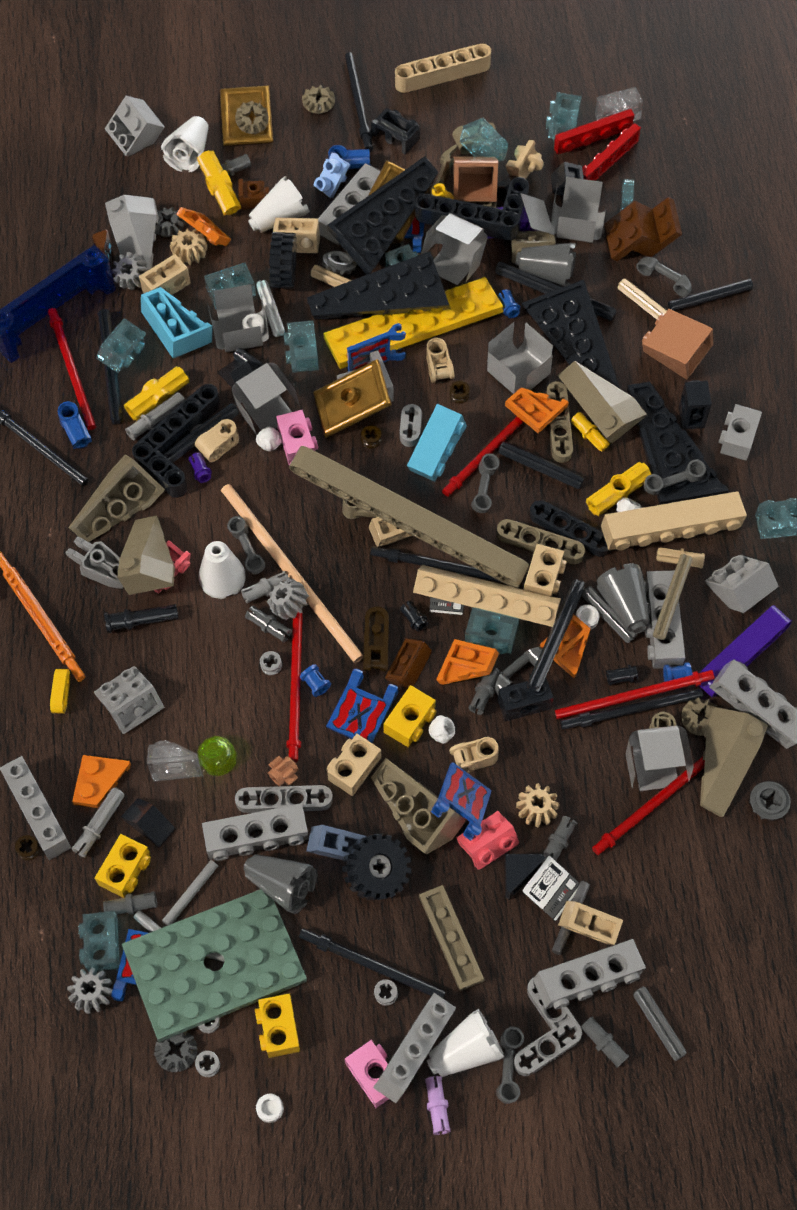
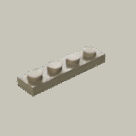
M441 885L419 894L420 901L459 991L461 992L484 982V977L444 886Z

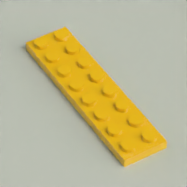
M483 277L446 290L445 294L451 308L450 310L433 308L431 311L420 309L410 310L408 313L374 315L323 333L324 340L339 368L343 369L348 367L347 347L386 333L394 324L400 323L402 325V329L396 332L401 333L405 331L406 337L401 341L390 340V351L502 313L503 305L487 278Z

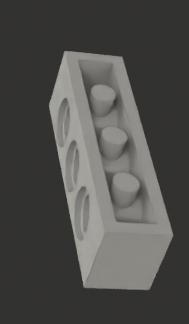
M366 163L318 218L319 231L322 237L339 245V242L327 230V225L365 199L381 171Z
M675 570L647 571L644 580L650 623L645 630L646 638H650L647 655L648 660H652L653 669L663 668L667 664L670 667L681 666L685 660L679 600L665 638L669 643H661L659 639L653 636L658 620L657 617L660 615ZM655 596H662L664 600H658Z
M733 659L724 665L709 688L738 711L748 713L767 724L766 733L786 749L797 744V708L788 703L782 694L768 687L762 678L756 677L749 672L743 663ZM739 682L744 685L745 691L741 690ZM759 698L764 701V707L760 705ZM778 713L783 716L784 722L780 721Z
M21 756L0 767L6 782L47 858L51 860L71 849V845L24 758Z
M302 803L202 823L209 860L214 859L215 861L225 860L230 855L235 854L240 856L250 855L255 850L260 849L271 851L285 844L296 846L304 843L305 840H309ZM279 825L288 827L283 833L275 831V828ZM254 830H261L263 832L258 838L250 836V833ZM229 835L237 836L236 841L232 843L225 842V838Z
M631 939L539 971L533 981L545 1009L554 1006L556 1010L570 1004L569 1001L578 998L579 1001L588 999L593 996L595 991L602 990L603 993L616 988L617 983L623 981L626 984L633 983L640 979L639 975L646 967L634 940ZM610 963L615 964L618 967V973L613 972L610 969ZM585 972H591L595 976L596 981L589 980ZM561 980L569 981L572 989H566L562 985Z
M433 993L373 1088L397 1103L456 1007Z

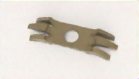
M458 145L452 146L441 155L440 164L442 166L435 185L438 183L444 185L447 176L452 175L451 167L453 166L454 158L450 159V157L457 150ZM434 187L429 188L428 194L433 195V194H432V189H435V188H434Z

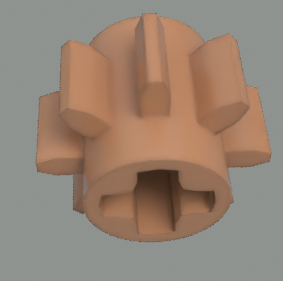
M278 756L268 764L272 768L268 775L278 786H281L283 783L286 786H290L298 778L295 773L299 769L288 756L284 759Z

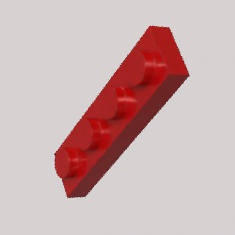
M628 109L555 135L554 150L559 155L621 133L624 129H628L633 125L635 114L632 109Z
M634 123L628 129H624L620 137L615 141H611L602 153H598L588 166L582 167L583 178L596 181L639 141L641 127Z

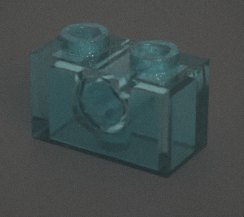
M484 118L463 125L460 143L474 157H496L498 162L505 160L509 143Z
M313 320L287 323L288 332H283L284 344L285 346L289 345L290 349L285 351L286 362L291 364L292 373L319 370Z
M473 607L465 632V642L494 648L500 654H511L520 618ZM494 630L497 634L489 635L486 631Z

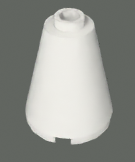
M194 116L165 138L161 150L163 149V158L169 166L181 172L183 169L193 172L199 167L197 157L204 152L209 129L207 122L201 117Z
M284 176L249 214L251 219L248 222L254 231L259 230L262 233L274 228L275 218H299L308 214L309 209L306 204L302 206L301 199L303 198L293 183Z
M220 541L212 542L206 547L198 574L200 586L206 594L213 598L224 599L232 594L234 596L244 586L246 579L245 569L225 543Z
M479 1009L473 1011L429 1052L430 1059L427 1060V1063L434 1075L439 1073L441 1077L491 1063L504 1057L496 1036L486 1024L488 1022Z

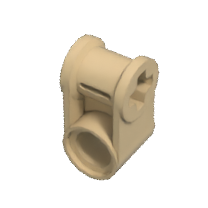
M441 338L429 340L427 343L426 360L431 382L436 383V380L445 378L454 379V368L449 357L446 342Z
M229 419L220 421L197 438L195 447L209 462H215L224 453L238 444L239 434L237 433L236 424Z
M490 737L454 745L449 750L450 754L454 756L456 765L467 773L492 766L498 760V744L496 740ZM485 748H489L494 751L490 755H484L481 753V751Z

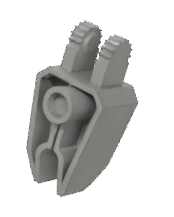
M76 537L74 543L87 552V554L83 556L69 548L66 551V555L80 564L81 575L108 587L123 589V585L117 578V575L114 574H118L120 557L102 541L94 542L92 545L86 540Z

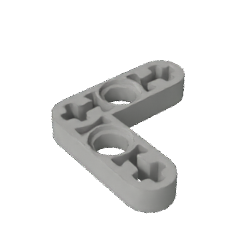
M534 977L529 981L527 994L551 1030L516 1054L514 1068L522 1076L534 1074L574 1047L582 1036V1029L567 1006L561 1008L562 1014L558 1018H552L547 1014V1009H545L544 1005L540 1004L542 1000L539 993L535 994L533 992L535 988ZM564 1028L574 1029L576 1031L574 1034L575 1039L565 1038L561 1042L564 1047L561 1048L559 1041L553 1035L557 1034L559 1039L565 1033ZM550 1041L554 1044L555 1052L552 1055H545L541 1052L540 1045L543 1042ZM534 1048L542 1062L539 1063L538 1058L531 1062L530 1069L526 1066L521 1068L519 1066L522 1061L521 1057L525 1059L532 1057L534 1052L531 1050Z

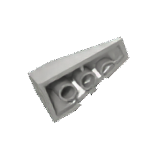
M122 195L106 202L109 222L120 255L122 254L126 257L127 252H131L133 255L138 253L142 259L147 261L146 267L150 270L154 256L152 253L153 241H156L155 225L158 224L159 219L155 200L148 197Z

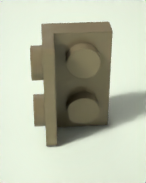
M519 231L518 236L514 240H510L512 263H516L517 252H521L522 248L556 245L554 235L542 231Z

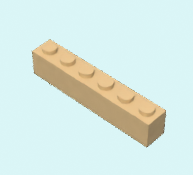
M737 491L605 514L601 528L608 550H625L630 546H647L653 542H669L681 537L687 539L703 533L710 535L720 530L728 529L733 531L742 526L747 514Z
M425 565L418 569L413 593L553 627L561 601L560 598Z

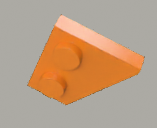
M183 207L177 212L180 218L205 235L206 239L213 245L227 246L231 241L204 214Z
M521 387L505 401V406L539 433L568 407L569 402L565 399L561 401L550 399L547 394L534 393L532 390Z
M574 614L553 659L573 678L577 675L591 629ZM547 638L540 644V647H544Z
M454 639L436 680L439 684L444 685L490 675L499 652L494 648Z
M83 755L72 800L73 804L99 808L106 795L112 788L116 787L119 778L125 771L128 772L130 769V761Z

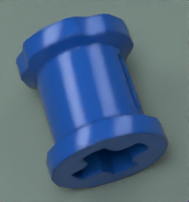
M689 662L681 666L670 667L667 664L663 667L665 682L692 675Z
M316 664L309 666L300 675L301 680L306 682L312 689L314 697L324 694L331 686V682L325 680Z

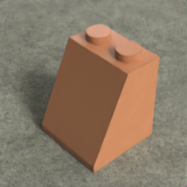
M454 156V200L497 202V158Z
M668 309L665 314L662 313L658 317L652 332L648 331L643 337V352L687 380L713 346V329Z

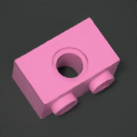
M303 410L276 416L277 429L281 433L282 444L289 465L300 446L308 447L314 451L318 449L316 437H311L309 432L312 431L309 417L305 418Z
M370 1040L346 1057L345 1064L375 1108H377L389 1098L373 1088L379 1078H371L368 1072L372 1067H380L384 1071L388 1065L385 1060L388 1056L380 1044L375 1046L372 1040Z

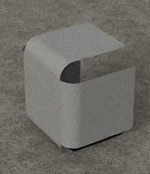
M566 177L562 207L556 205L555 193L551 225L554 234H557V238L593 243V240L601 238L606 212L605 210L598 213L603 182Z
M449 213L447 216H441L427 231L421 254L426 253L434 244H443L440 253L434 259L436 269L440 277L458 285L467 273L468 280L480 266L488 236L483 232V228Z
M251 284L214 291L219 321L211 319L217 348L225 349V352H232L238 348L247 349L263 346V342L269 338L262 296V310L256 313L263 317L265 323V330L261 334L260 326L243 329L242 325L243 319L247 315L255 314Z
M514 322L492 339L488 345L487 371L513 394L521 387L531 390L551 373L553 345L527 323H525L524 341L518 349L513 344Z
M275 363L262 365L235 382L232 387V393L238 410L255 434L250 416L262 430L267 426L277 428L276 416L292 412L279 394L287 390L299 405L294 387Z
M676 725L643 729L630 734L626 759L631 787H633L635 778L631 746H633V756L640 791L665 788L678 777L676 771L678 766H686L688 780H690L694 767L687 732L683 727Z

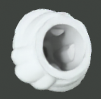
M267 426L258 433L256 443L263 450L272 451L281 444L282 436L275 428Z
M625 497L617 502L616 511L640 509L641 505Z
M439 715L430 724L429 734L435 741L445 744L455 734L454 723L450 718Z

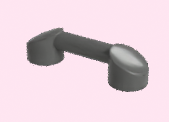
M644 257L636 265L637 270L644 276H650L655 270L675 281L673 289L681 297L688 296L692 291L691 283L686 275L678 274L659 263L653 257Z
M485 454L479 463L481 480L478 494L471 503L473 510L478 513L488 512L492 505L487 491L490 476L496 472L499 466V459L494 454Z
M692 460L688 463L685 471L663 479L656 474L647 476L643 486L647 493L658 495L662 488L686 480L690 482L700 480L706 471V467L702 461Z
M240 516L232 517L228 521L227 528L233 537L239 539L247 556L245 567L250 574H258L265 569L266 564L252 547L247 536L249 528L245 520Z
M536 647L527 650L521 657L502 671L495 683V693L498 695L500 688L513 685L514 683L509 678L528 662L535 667L543 648Z
M517 1027L507 1028L500 1037V1044L504 1049L502 1084L496 1088V1095L505 1104L515 1102L520 1096L519 1086L513 1082L515 1050L523 1044L524 1035Z

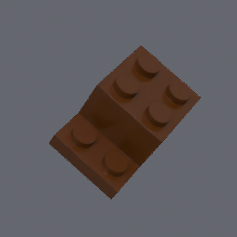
M667 197L653 209L634 200L604 224L611 259L619 261L632 250L647 257H653L682 235L675 202L670 197Z

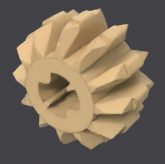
M187 228L186 232L179 230L178 235L172 236L170 249L173 255L176 254L183 263L188 262L191 266L193 261L199 263L200 258H205L207 242L202 233L198 234L196 229L190 232Z
M539 783L536 784L535 790L528 785L525 790L526 793L520 792L518 797L520 801L516 804V808L521 810L519 817H527V825L535 821L537 828L540 827L541 821L549 825L550 818L555 819L557 817L555 810L559 809L560 806L555 801L557 794H549V786L545 787L544 790H540L541 786Z

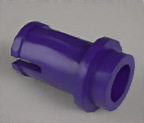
M192 454L189 457V462L195 472L194 478L200 483L209 481L212 471L207 467L203 454Z

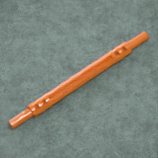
M0 551V567L4 572V578L62 664L67 665L78 682L82 681L86 676L75 661V655L16 568L11 567Z

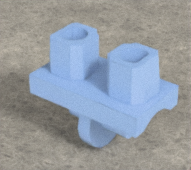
M331 153L329 159L325 160L323 164L324 169L320 177L316 178L314 186L328 197L333 198L341 182L346 181L347 176L345 174L350 164L341 159L338 154Z

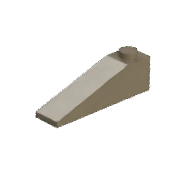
M576 361L558 374L561 381L611 444L647 416L634 397Z
M124 455L110 470L68 528L78 537L90 542L109 531L111 527L119 522L126 521L138 511L150 507L165 489L132 458Z
M157 516L135 520L119 559L117 578L129 595L174 586L175 565L171 559L170 551Z
M717 707L712 709L704 729L706 748L703 752L705 767L701 781L700 806L719 817H724L761 746L768 727L767 724L748 713Z
M387 758L384 759L371 777L384 801L391 808L395 820L401 825L405 837L425 854L453 840L467 820L450 807L447 812H442L439 818L435 816L431 810L438 796Z

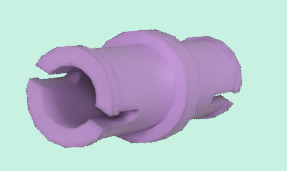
M434 1076L425 1079L429 1099L427 1110L431 1112L433 1134L439 1135L440 1132L442 1134L449 1133L451 1130L446 1110L449 1106L448 1100L444 1098L442 1077L436 1076L435 1080Z

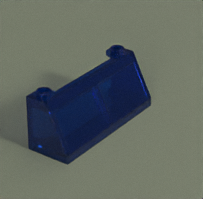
M95 245L0 309V352L10 363L20 357L17 346H20L22 342L18 335L48 315L49 309L58 308L85 288L92 295L95 293V290H102L106 295L116 290L109 260Z

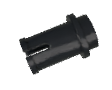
M413 601L406 602L410 611L403 604L400 611L411 623L410 627L417 632L425 629L428 625L427 616L420 613Z
M627 664V667L606 670L608 685L611 686L629 681L631 684L634 683V680H638L636 666Z

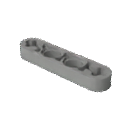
M323 785L246 787L236 793L235 803L241 812L255 813L296 805L292 804L289 799L292 794L300 793L304 797L302 801L304 811H323L331 807L333 795L330 788ZM307 793H311V798H314L311 799V804H308ZM319 793H324V796L327 797L324 799V803H319L317 799ZM257 794H260L261 805L257 803ZM269 794H275L279 797V800L275 805H268L264 801L265 797ZM246 795H249L251 799L248 805H244L243 801H240L244 800Z

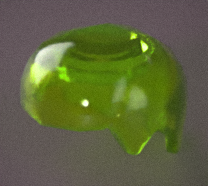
M212 736L205 739L198 747V761L210 775L222 776L230 772L236 765V750L225 737Z

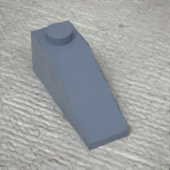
M325 825L312 826L306 852L343 860L345 855H349L348 848L355 845V841L366 836ZM378 860L377 864L373 865L384 868V866H382L383 864L378 863Z

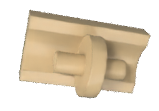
M529 140L526 146H517L515 149L517 161L509 160L506 164L509 175L527 179L530 172L542 169L544 162L541 159L542 155L535 150L534 145L536 143L534 140Z

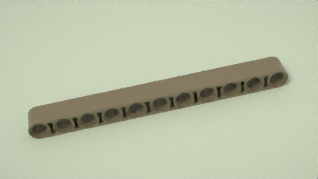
M300 446L289 465V469L296 475L511 587L518 588L529 569V564L523 559L308 447Z

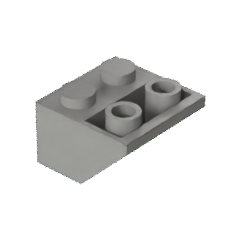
M125 96L105 127V130L124 155L128 157L154 144L164 129V125L144 100Z
M743 555L733 557L727 565L714 571L712 576L705 580L710 589L730 609L742 613L779 587L769 563Z

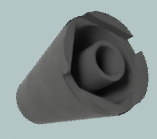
M576 243L522 248L521 252H517L516 265H519V270L566 287L571 285V282H567V280L573 277L576 252H572V248H576Z
M631 563L624 564V569L618 571L614 567L597 579V589L627 631L633 633L643 632L647 629L650 619L642 570L639 565Z
M258 854L249 857L244 864L245 877L286 911L293 914L299 913L309 900L305 899L308 891L313 893L318 876L317 869L313 868L314 866L310 864Z

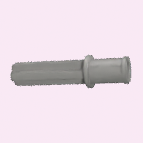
M176 393L148 414H142L138 421L125 429L127 435L134 441L147 430L151 431L154 425L167 417L185 401L183 395Z
M112 788L89 824L83 827V833L72 847V850L77 853L83 845L82 850L78 854L79 856L86 857L96 839L99 840L101 838L100 833L124 798L125 794L121 790Z

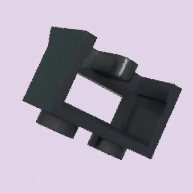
M385 108L375 120L371 121L372 135L376 137L379 131L382 130L385 132V141L388 144H392L395 138L402 141V153L405 155L420 139L418 123L413 119H405L397 110L391 111Z

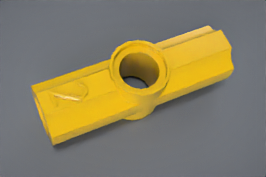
M214 150L201 153L197 157V161L206 177L205 181L211 195L215 196L224 215L236 213L241 209V205L232 189V182L227 171L222 169Z
M176 366L160 379L154 378L145 383L142 392L125 403L124 408L133 420L138 421L142 414L146 415L188 384L189 378L180 367Z
M638 462L624 473L614 475L610 483L586 499L589 510L594 515L600 516L622 498H628V495L641 487L646 477L651 475L649 467L645 463Z

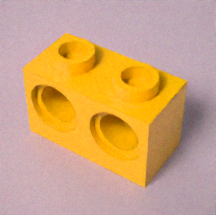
M120 834L95 876L97 884L123 898L128 893H132L137 886L139 873L148 867L151 860L147 846ZM130 852L138 853L137 857L133 860L125 859ZM117 874L125 875L121 882H112Z
M290 994L258 1000L259 1008L255 1009L257 1025L262 1024L264 1034L259 1035L261 1050H267L269 1058L300 1052ZM272 1008H279L282 1011L281 1015L276 1019H271L267 1016L268 1011ZM276 1034L286 1036L285 1042L281 1045L273 1044L272 1038Z

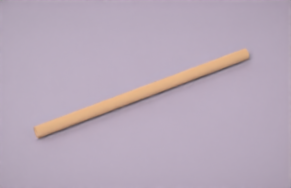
M231 484L225 485L221 489L224 496L245 520L248 527L279 567L286 572L289 578L304 585L305 591L309 595L306 602L354 663L361 661L364 655Z

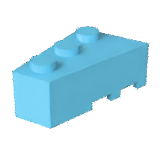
M159 287L141 295V312L173 359L212 343L213 326L208 322L204 323L192 310L188 311L184 308L179 300L163 288Z
M439 404L436 405L407 464L410 471L434 482L437 477L442 475L446 461L452 455L456 444L467 427L462 414Z

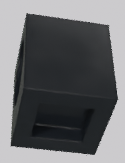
M563 162L551 174L552 193L564 196L566 177L584 179L582 166Z

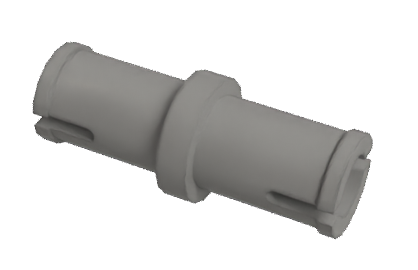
M283 571L268 579L262 578L259 583L241 589L242 596L246 603H250L264 595L268 597V593L274 590L273 585H279L281 579L287 580L289 577Z

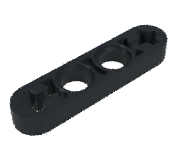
M538 500L531 504L529 515L534 523L554 534L581 542L585 550L595 556L604 557L610 553L604 534L600 530L546 501ZM544 510V513L536 514V511ZM556 519H564L567 525L565 527H557L554 521ZM576 530H584L587 536L580 539L574 535V532ZM591 536H594L593 540L591 539V543H588ZM601 542L605 543V546H602L601 548L597 547V544H600Z

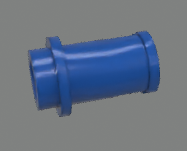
M503 290L502 293L498 294V298L504 308V315L508 318L517 317L520 314V305L515 302L511 291Z

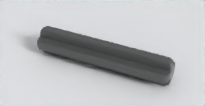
M592 586L586 587L583 590L582 597L590 605L597 608L600 616L625 642L630 643L634 640L637 633L627 631L604 598Z
M646 987L637 989L633 996L671 1057L675 1061L683 1058L687 1053L649 991Z

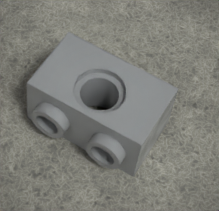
M735 404L733 413L728 411L724 424L728 425L727 431L722 430L719 443L723 444L720 453L747 461L762 412Z

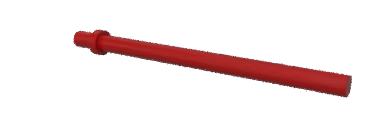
M51 308L48 310L50 327L54 329L88 430H94L96 425L62 328V318L58 316L55 308Z
M516 416L456 477L452 476L449 479L450 483L442 490V493L449 497L456 489L459 490L463 486L462 483L479 467L482 457L485 454H492L524 421Z
M300 612L296 614L295 619L293 618L289 740L286 742V747L289 749L288 757L294 762H298V751L301 748L299 716L303 613Z
M713 670L701 673L695 671L690 676L555 710V715L557 719L694 684L695 686H700L702 682L714 680Z
M703 757L693 764L694 768L690 779L704 769L705 760H703ZM687 770L613 831L602 835V840L592 847L595 854L600 855L608 847L612 848L615 846V841L689 781Z

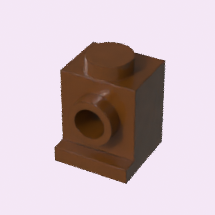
M238 179L240 210L254 209L269 193V187H265L264 181L243 182V179Z

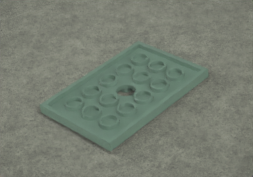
M261 889L122 943L124 953L158 1042L254 1004L260 999L271 997L307 982L306 975L276 904ZM210 953H219L223 956L225 962L220 970L212 971L204 966L205 957Z

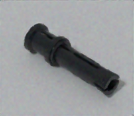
M176 604L138 611L124 609V612L112 614L104 612L107 633L123 628L131 630V628H134L133 626L179 619Z

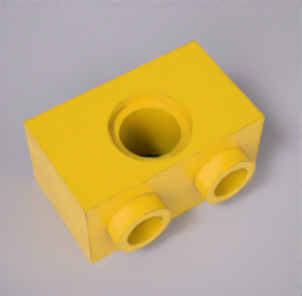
M410 685L384 722V733L409 748L413 741L417 742L421 737L424 724L426 722L430 723L437 712L435 710V699ZM413 714L416 715L418 718L414 721L407 720L405 717L407 715Z

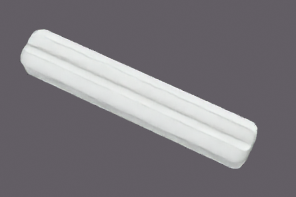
M258 281L256 284L260 298L262 296L264 309L273 335L275 337L283 336L285 334L284 326L268 281Z

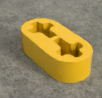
M55 669L50 699L51 713L64 714L66 712L70 687L69 669Z

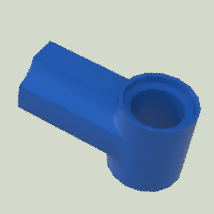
M334 145L329 149L328 159L331 153H336L341 159L350 164L348 169L362 168L365 163L370 165L369 149L347 150L341 145Z
M63 402L57 410L61 426L65 429L74 449L87 447L92 442V439L78 412V407L73 402Z

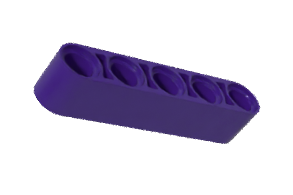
M775 605L771 606L701 672L713 670L714 677L716 678L724 665L733 659L747 667L789 628L792 620ZM714 680L702 682L700 687L709 696L715 697L717 693L709 688Z

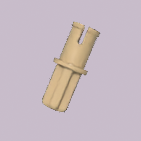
M658 548L656 559L659 562L677 564L680 555L686 554L693 559L692 567L703 568L704 553L687 552L683 548L681 550Z

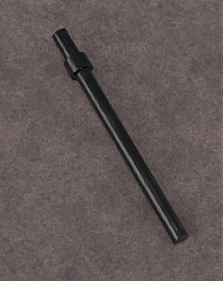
M348 52L345 54L360 124L359 134L365 149H369L370 152L373 150L372 130L368 126L353 54Z
M0 410V424L2 426H7L80 485L85 486L87 484L88 478L12 420V416L5 410Z
M372 546L370 555L387 558L389 562L398 563V561L420 566L425 565L501 582L471 566L404 553L396 548H390L389 550Z
M700 688L594 713H589L588 711L578 713L576 717L560 720L561 729L564 730L577 726L584 728L592 726L594 722L696 700L698 697L703 698V691Z
M304 928L300 932L299 938L317 945V949L321 951L335 953L429 996L435 993L444 998L446 991L332 941L333 938L325 934L320 936Z

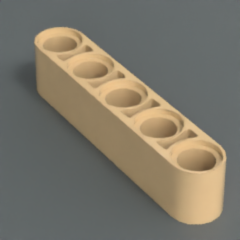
M477 44L401 64L395 70V87L399 92L406 93L485 72L490 68L491 48L486 44Z

